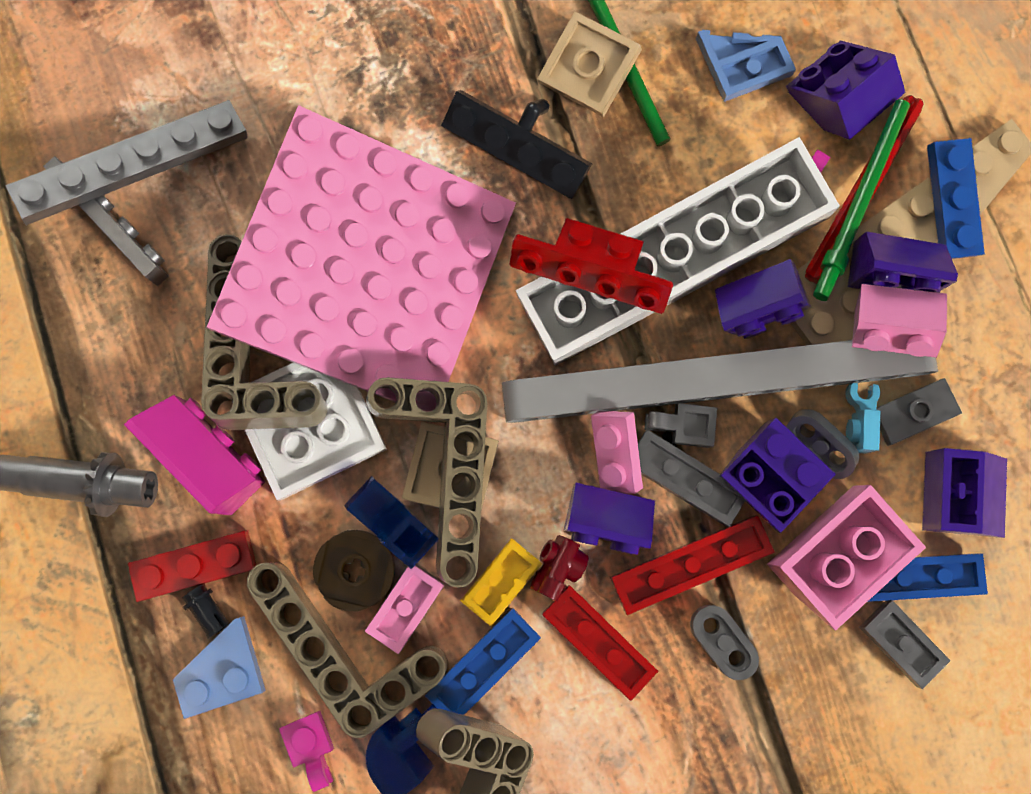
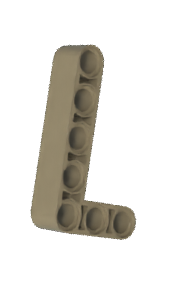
M220 235L213 240L208 251L201 397L203 411L217 426L226 430L317 426L325 419L328 408L326 401L315 385L305 381L249 383L251 346L229 337H221V334L207 329L208 322L234 261L224 262L227 257L237 254L242 242L234 235ZM235 363L230 373L219 375L220 369L225 364ZM309 397L315 399L311 409L304 412L297 411L298 404L303 399ZM267 399H274L273 407L265 413L257 412L261 402ZM233 401L230 411L221 415L217 413L219 406L223 402Z
M390 377L380 378L370 386L366 397L367 407L373 415L385 419L445 423L436 571L439 578L446 584L457 588L465 587L472 583L478 570L487 397L481 388L473 384ZM380 388L390 389L396 396L395 406L388 409L379 407L374 401V393ZM427 391L433 394L436 399V408L429 412L418 408L415 400L417 393ZM467 394L474 399L476 409L473 414L467 415L459 411L456 403L459 395ZM458 434H466L472 439L474 447L470 455H461L454 448V440ZM457 474L466 475L471 481L470 492L464 497L456 495L452 490V479ZM457 514L463 515L469 524L468 532L461 538H455L449 531V522ZM454 556H461L466 562V571L458 579H451L446 572L447 563Z
M279 562L261 563L249 572L247 587L251 595L343 731L349 736L363 738L435 687L443 679L448 667L445 653L435 646H425L368 686L291 571L284 564ZM268 569L273 570L278 577V585L273 592L266 590L262 584V576ZM288 603L296 604L301 610V619L297 625L290 624L284 617V610ZM310 637H317L323 642L324 653L321 658L312 657L308 653L306 644ZM423 656L434 657L439 664L437 675L432 677L423 675L418 669L419 659ZM332 671H340L346 676L348 686L345 691H336L331 687L329 676ZM389 681L400 682L405 688V698L400 701L391 700L385 693L386 683ZM362 705L370 711L371 722L369 724L360 725L354 721L352 717L354 706Z
M434 708L427 711L417 724L416 734L421 744L447 763L470 768L459 794H520L533 761L534 754L531 744L502 725L443 709Z

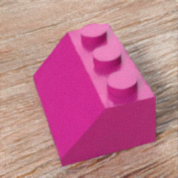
M172 395L130 418L124 424L210 514L232 515L265 483L258 474L262 468L246 453L240 456L231 447L235 442L234 439L219 426L213 428L204 419L206 414L202 406L191 397L186 401Z

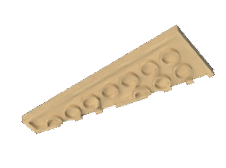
M1013 119L972 146L980 215L1031 155V142ZM928 177L860 225L853 242L867 231L938 243L931 177ZM853 243L847 254L850 260L842 276L837 278L828 301H820L814 298L813 292L816 284L805 278L806 269L811 260L798 269L811 308L803 310L805 317L790 324L806 345L848 341L853 338L855 307L860 289L848 287Z

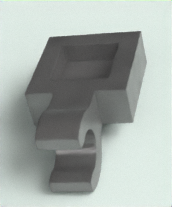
M678 403L675 405L674 414L650 411L645 416L644 430L673 432L672 444L712 448L715 442L717 408Z

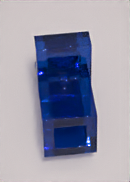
M373 476L344 505L353 516L378 537L382 545L410 569L439 540L437 535L398 497L396 498Z
M434 704L430 705L422 713L416 707L400 721L396 716L392 717L369 740L366 750V766L372 782L381 794H407L419 785L434 768L433 763L416 743L418 741L416 734L417 724L427 711L434 708L437 709Z

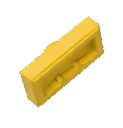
M511 538L460 601L489 626H492L542 563Z

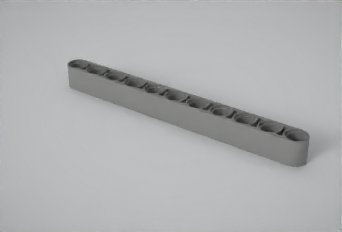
M852 340L510 380L502 383L506 422L516 423L594 414L597 411H621L914 377L938 372V366L935 357H917L910 354L852 347Z

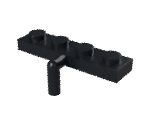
M458 90L441 124L442 127L570 199L575 198L592 165L589 161L532 130L538 116L547 113L549 110V103L545 99L528 103L519 122L468 93Z

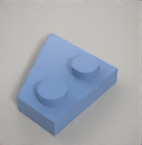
M710 30L699 31L696 36V41L723 102L789 78L796 71L781 36L762 35L754 37L748 33L733 32L732 37L710 35Z
M244 616L234 619L173 679L184 719L266 691Z

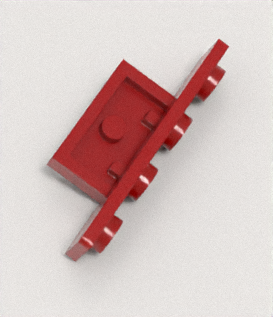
M565 219L555 245L520 234L515 235L512 243L509 263L512 268L660 314L665 311L674 285L669 280L635 270L644 241L573 219Z

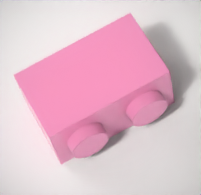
M861 284L855 307L852 347L871 351L910 354L917 357L937 358L947 332L946 293Z

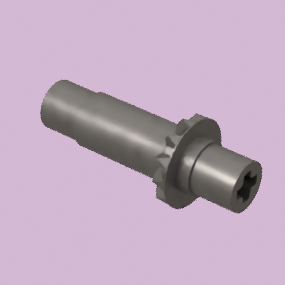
M101 452L98 458L93 459L91 462L38 456L0 455V491L17 492L26 496L84 502L85 506L89 507L91 515L108 517L116 511L119 505L148 508L154 503L158 492V478L155 472L127 469L121 456L117 453Z

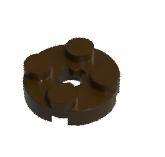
M347 530L333 536L321 546L314 560L313 578L316 586L318 585L320 592L324 596L323 598L330 605L344 611H360L376 605L388 594L395 578V562L390 547L378 536L363 530ZM354 558L361 560L360 565L362 568H365V575L358 576L356 582L350 581V574L344 572L345 564H352Z

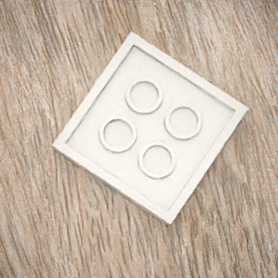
M291 363L251 382H310L317 387L327 403V415L317 426L245 430L274 496L278 501L387 450L359 388L296 363ZM310 397L303 399L298 404L297 411H308L313 407L315 399ZM267 399L261 402L257 412L265 413L273 407L274 399Z

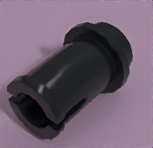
M202 584L182 597L186 604L183 608L184 610L189 609L209 639L227 627L230 622L225 618L211 597L212 589L207 590Z

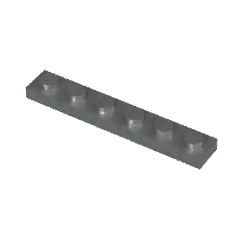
M227 100L5 186L25 225H29L247 139V132L230 100Z

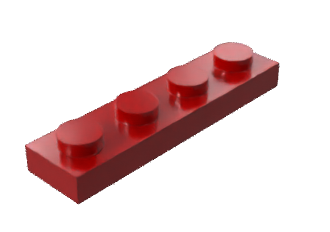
M755 515L613 575L610 579L625 614L630 615L775 552L759 516Z

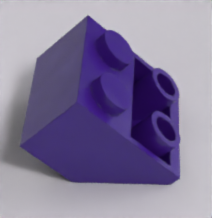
M841 40L829 47L824 55L812 65L804 68L794 80L786 85L788 93L824 131L849 140L906 93L895 54Z
M867 231L853 242L848 287L860 289L861 284L940 293L941 290L957 282L958 273L945 244Z
M791 259L715 289L724 331L738 337L743 336L744 339L766 332L765 325L774 321H781V324L784 325L805 317L803 310L811 308L797 267Z
M777 418L765 422L738 450L720 474V477L778 533H781L836 474Z
M951 448L925 452L922 531L1005 538L1007 458L983 451Z
M575 483L572 489L564 531L572 532L571 540L597 546L599 539L611 541V550L638 555L639 548H651L655 500Z

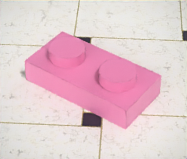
M597 411L591 415L600 488L636 494L643 488L634 412Z
M410 563L365 632L399 654L445 584L414 563Z

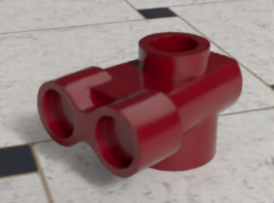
M558 535L555 541H547L540 554V561L543 562V565L539 572H536L529 588L558 602L565 587V580L577 582L584 574L588 565V554L579 549L580 544L561 535Z

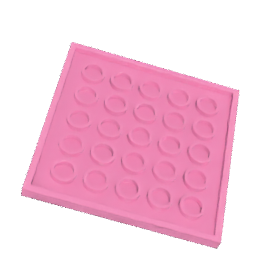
M298 105L210 317L207 329L367 392L376 380L387 377L449 382L516 202ZM380 388L374 393L396 403V396L390 389ZM421 391L416 394V404L422 411L429 412L436 408V399L433 394L427 391Z

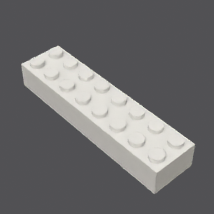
M798 137L621 234L644 241L635 268L636 271L673 282L674 285L667 303L669 305L829 219L840 205L802 140ZM540 277L516 290L521 305L555 366L654 313L650 310H645L612 298H606L580 288L564 285L544 277Z

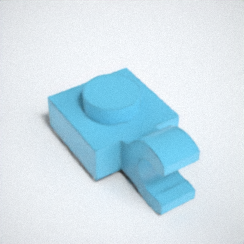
M851 383L847 386L845 395L848 403L855 408L856 413H853L852 419H849L847 422L846 437L856 446L859 453L867 454L879 451L881 412L877 410V401L880 397L879 385L873 384L868 386V397L862 399L857 393L858 383Z

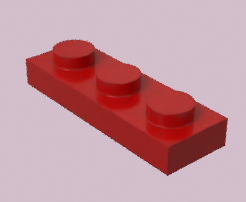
M241 531L128 563L136 602L249 572L256 566L248 531Z
M570 585L562 591L558 602L554 600L542 613L630 701L659 672Z

